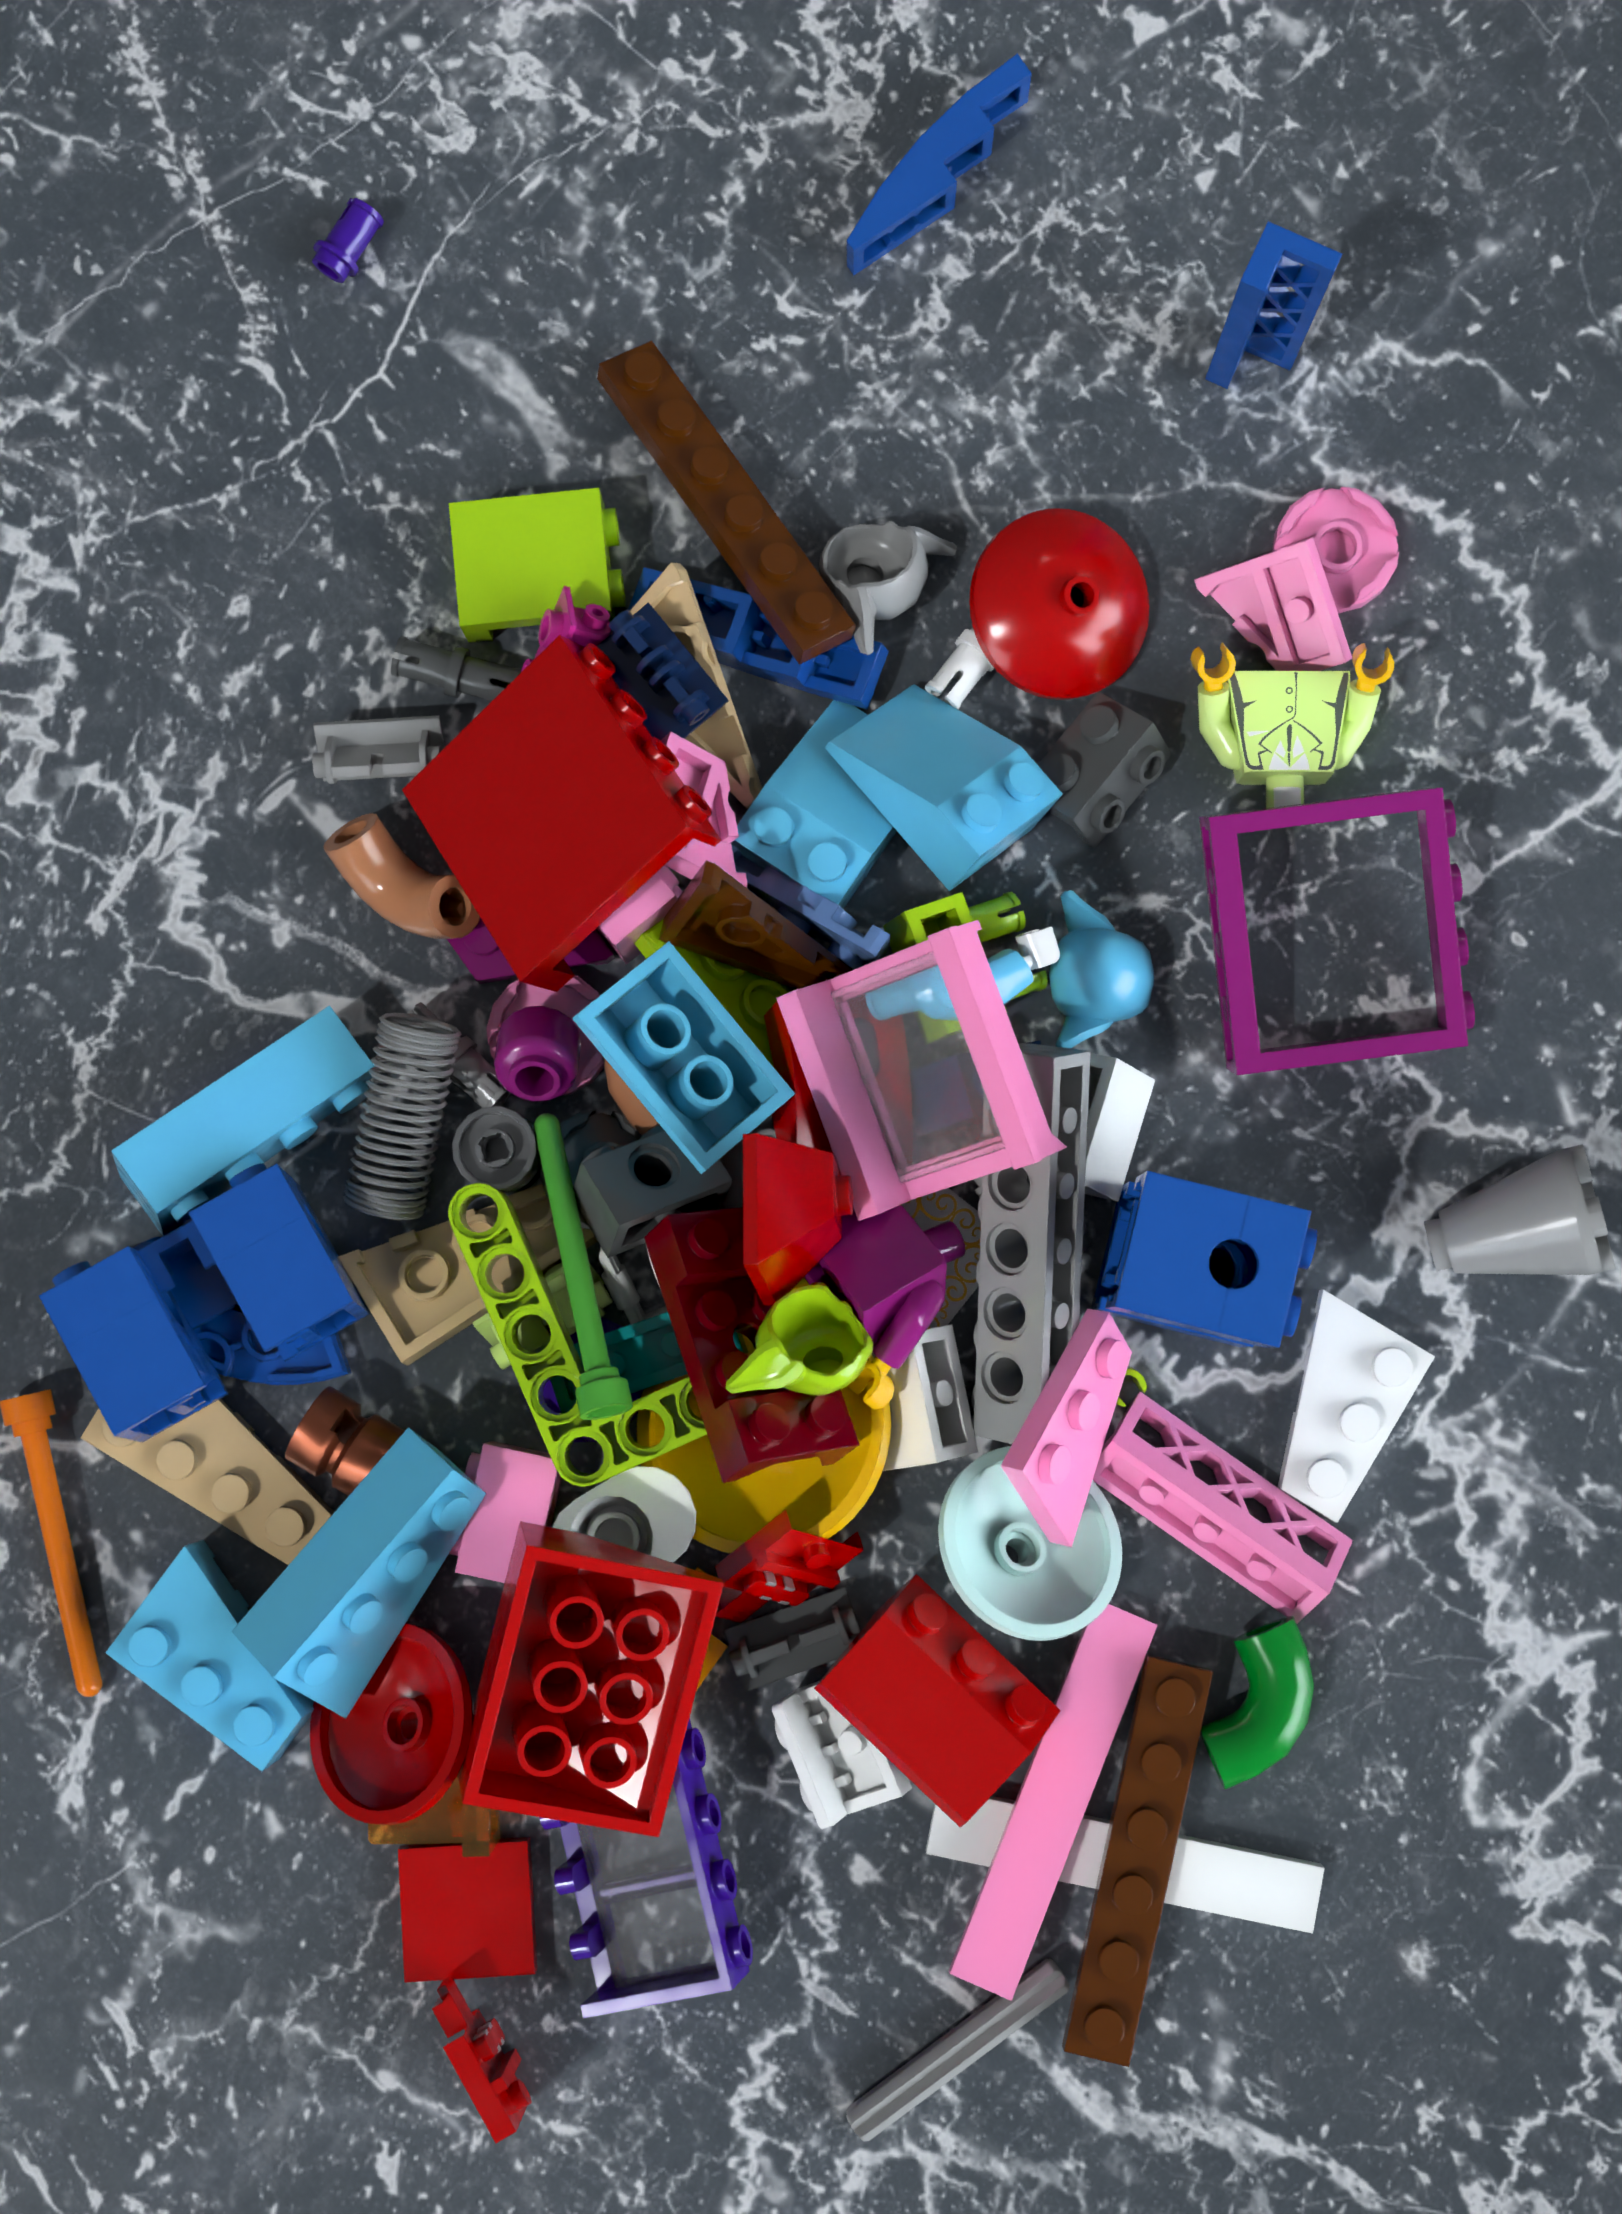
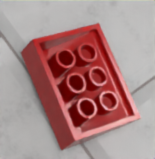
M520 1521L472 1712L470 1741L466 1756L458 1773L462 1804L659 1837L724 1586L723 1580L587 1534Z

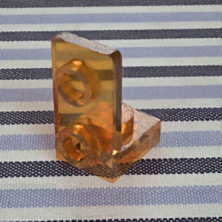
M457 1775L444 1796L432 1808L417 1818L395 1825L368 1823V1840L371 1844L462 1843V1857L490 1856L500 1840V1810L462 1804Z

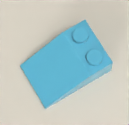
M915 684L829 741L825 747L829 754L949 891L1030 832L1063 795L1020 745Z
M833 700L764 785L738 823L739 837L731 842V845L736 847L741 852V855L762 869H765L768 865L797 883L806 886L809 890L840 905L844 910L897 831L825 749L829 741L867 716L866 713L853 705Z

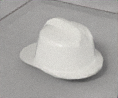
M637 1466L609 1478L573 1500L558 1514L552 1528L587 1534L674 1563L687 1551L695 1534L696 1509L690 1491L675 1475L659 1467Z

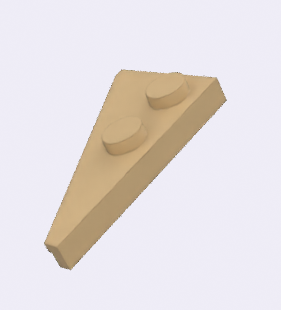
M670 563L630 612L634 615L649 602L729 700L685 739L725 761L730 792L746 808H749L762 790V785L687 570L680 563Z

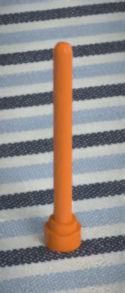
M49 1389L0 1401V1409L4 1426L11 1425L13 1436L21 1437L76 1689L84 1697H93L102 1688V1677L47 1435V1429L53 1428L50 1416L56 1414L52 1391Z

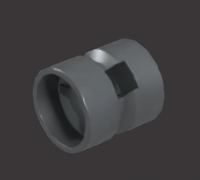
M501 1106L483 1107L469 1114L457 1127L452 1142L453 1160L460 1174L471 1184L481 1183L490 1185L507 1195L515 1194L531 1187L540 1177L541 1159L534 1125L516 1111Z

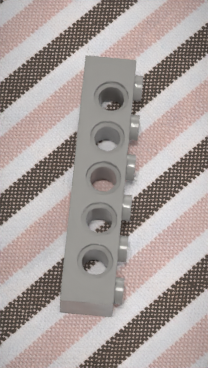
M1020 1043V1050L1050 1131L1067 1148L1049 1155L1037 1163L1016 1170L1010 1167L983 1176L982 1194L978 1203L981 1234L980 1258L976 1266V1280L979 1285L978 1321L974 1329V1344L977 1348L976 1379L971 1397L974 1410L975 1436L1013 1444L1078 1327L1080 1320L1090 1051L1030 1043ZM986 1094L984 1130L980 1141L1000 1135ZM1026 1173L1028 1174L1030 1180V1186L1027 1182ZM1024 1239H1025V1241H1026V1243H1027L1028 1251H1027V1249H1026V1246H1025V1243H1024Z

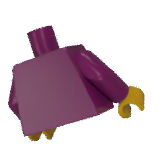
M901 1205L858 1221L854 1209L852 1215H842V1238L792 1289L810 1285L812 1282H823L839 1300L849 1303L854 1315L872 1339L875 1357L872 1362L867 1361L861 1374L848 1385V1388L858 1395L865 1389L867 1383L874 1379L872 1387L864 1395L863 1402L875 1410L886 1406L893 1397L894 1384L887 1375L892 1367L900 1369L943 1306L946 1292L947 1263L963 1257L966 1252L961 1232L953 1222L946 1221L923 1231Z

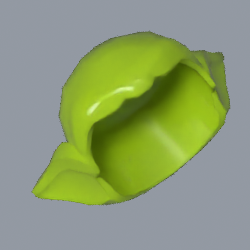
M812 1282L810 1285L790 1291L776 1301L769 1309L755 1337L756 1350L726 1381V1390L733 1394L752 1390L786 1388L798 1393L816 1396L835 1392L848 1386L861 1374L873 1352L872 1339L854 1315L849 1303L839 1300L832 1294L825 1283Z

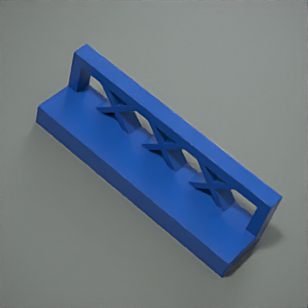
M1268 221L1239 283L1205 379L1228 389L1245 351L1290 371L1342 257V253ZM1286 287H1292L1296 292H1290ZM1277 313H1282L1285 317H1280Z

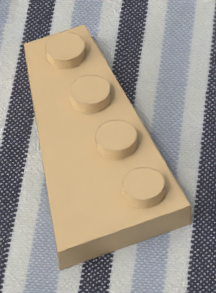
M222 1399L208 1405L143 1443L114 1436L98 1408L81 1436V1439L287 1565L294 1560L334 1513L324 1500L280 1455L276 1456L266 1446L240 1414L233 1412Z

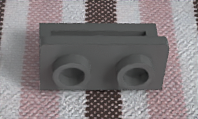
M1098 691L1038 764L1042 771L1063 793L1048 812L1071 825L1081 840L1088 846L1096 848L1108 833L1114 831L1122 822L1125 812L1145 787L1153 783L1163 771L1165 763L1171 756V751L1155 724Z

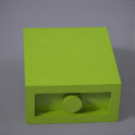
M600 488L449 503L459 626L469 643L493 640L492 630L540 625L547 609H555L564 586L570 587L574 607L585 609L589 604L600 605L609 612V622L615 618V607L626 606L622 569H611L609 547L620 546L616 508L605 509Z

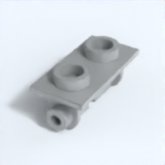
M440 715L317 722L313 725L318 753H313L312 759L315 778H323V781H327L328 784H336L338 780L416 776L444 749Z

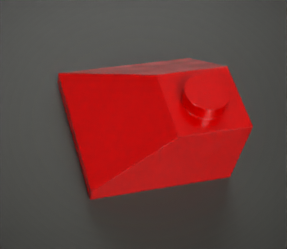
M757 1133L743 1134V1265L763 1305H773L788 1294L842 1238V1215L853 1214L852 1181L850 1175L840 1174L834 1154L831 1152Z

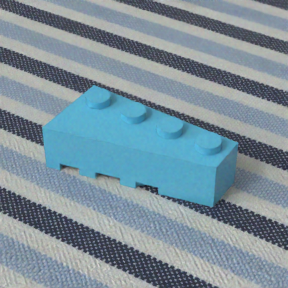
M329 1005L111 1150L120 1178L160 1233L165 1236L181 1226L184 1221L191 1218L188 1212L232 1188L229 1181L235 1175L253 1165L265 1164V1162L284 1148L289 1150L301 1144L317 1131V1124L336 1109L342 1114L367 1098L364 1092L369 1090L366 1081L373 1078L368 1070L375 1066Z
M408 1427L231 1632L274 1679L346 1719L486 1493L440 1450Z

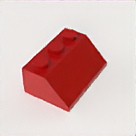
M916 1574L879 1607L862 1628L861 1633L857 1634L814 1689L959 1827H962L1032 1753L1061 1710Z

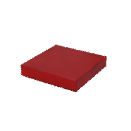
M530 1837L412 1844L399 1847L398 1865L405 1983L438 1981L450 1976L453 1979L532 1975L536 1973L537 1951Z

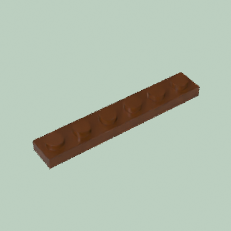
M651 340L599 363L598 381L800 665L852 639L856 627L853 620Z
M1146 1654L1063 2037L1062 2047L1064 2052L1126 2067L1130 2065L1213 1672L1210 1669Z

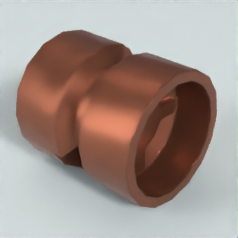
M330 1386L320 1393L302 1418L288 1444L285 1459L314 1476H319L325 1472L332 1475V1487L349 1496L405 1430L378 1414L368 1418L362 1417L360 1403Z

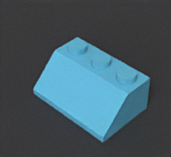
M670 941L572 1018L700 1174L709 1169L743 1139V1134L752 1132L795 1095L790 1086Z

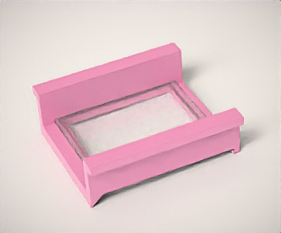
M979 920L946 928L927 936L928 940L832 979L794 990L776 998L841 1175L851 1176L853 1208L858 1221L881 1214L910 1200L1010 1167L1016 1170L1037 1163L1043 1158L1067 1148L1066 1145L1051 1133L979 939L977 931L982 930Z

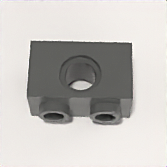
M659 1125L647 1131L635 1142L619 1148L610 1145L604 1146L590 1153L581 1162L573 1189L579 1211L607 1258L646 1243L644 1237L669 1214L720 1210L733 1180L720 1159L700 1174ZM639 1179L649 1180L657 1186L646 1185Z

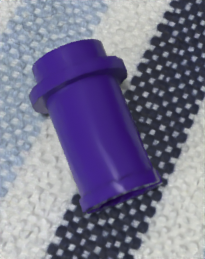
M350 198L347 202V207L325 241L317 240L313 249L316 254L312 259L314 266L325 276L338 283H344L348 276H356L359 271L356 263L378 228L380 229L384 224L382 216L364 201L358 198Z

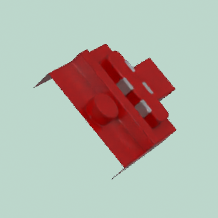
M784 1510L715 1566L718 1578H721L724 1582L716 1617L742 1623L769 1600L783 1605L797 1606L808 1599L809 1593L819 1585L831 1589L841 1582L838 1570L864 1550L858 1531L843 1543H838L792 1529L787 1512Z
M450 1976L444 1979L438 1987L437 1992L440 1998L437 1999L432 2010L447 2038L463 2029L465 2033L444 2046L443 2049L494 2142L498 2143L517 2131L527 2106L532 2103L525 2084L520 2079H517L515 2075L522 2059L516 2048L506 2054L502 2052L501 2046L505 2042V2036L497 2020L492 2018L486 2022L479 2008L471 2012L454 1979Z

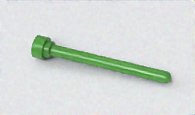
M544 1113L536 1118L534 1131L585 1371L579 1376L581 1386L575 1390L580 1418L584 1420L609 1418L632 1409V1398L628 1380L620 1377L619 1369L611 1367L560 1123L553 1114Z

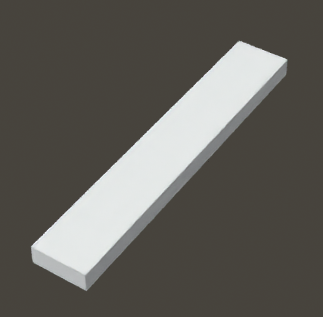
M991 1796L962 1827H959L934 1803L926 1854L990 1867L1015 1801ZM1087 1815L1083 1816L1058 1881L1096 1889L1110 1820ZM1179 1834L1164 1903L1313 1934L1325 1868L1321 1863Z

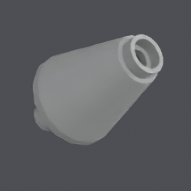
M1583 1144L1556 1150L1439 1211L1438 1219L1424 1221L1436 1270L1440 1271L1452 1267L1454 1273L1592 1275L1615 1269L1603 1211L1598 1196H1595L1592 1175Z

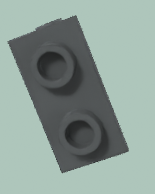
M846 1586L805 1600L800 1605L789 1606L724 1630L731 1650L729 1655L737 1677L740 1676L744 1690L747 1692L838 1659L857 1634L861 1633V1629Z

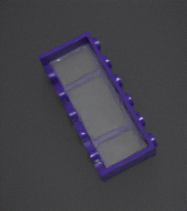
M690 1718L659 1837L539 1817L541 1825L545 1830L560 1827L567 1861L556 1868L554 1883L560 1895L575 1892L582 1926L570 1935V1952L576 1961L590 1958L597 1991L580 2005L583 2019L730 1991L750 1971L749 1965H751L753 1959L752 1942L746 1926L743 1924L739 1925L733 1902L737 1894L736 1875L730 1860L723 1859L717 1835L721 1830V1812L714 1794L707 1793L702 1772L706 1762L705 1745L700 1731L697 1728H692Z

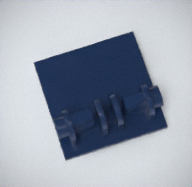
M649 602L634 615L629 610H625L610 622L609 627L613 633L597 647L614 664L616 672L612 675V678L618 687L633 696L645 710L647 719L643 724L652 737L662 740L671 731L685 739L729 702L727 697Z

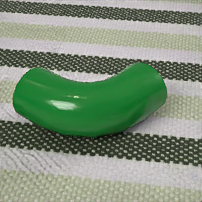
M1294 1616L1266 1623L1234 1639V1644L1246 1670L1249 1682L1247 1698L1238 1710L1226 1717L1202 1726L1200 1732L1209 1758L1224 1789L1256 1777L1286 1757L1308 1724L1315 1685L1307 1647Z

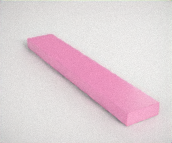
M1108 1604L1094 1621L1083 1628L1054 1702L1061 1711L1037 1745L948 1972L951 1975L1012 2001L1151 1644L1157 1624Z

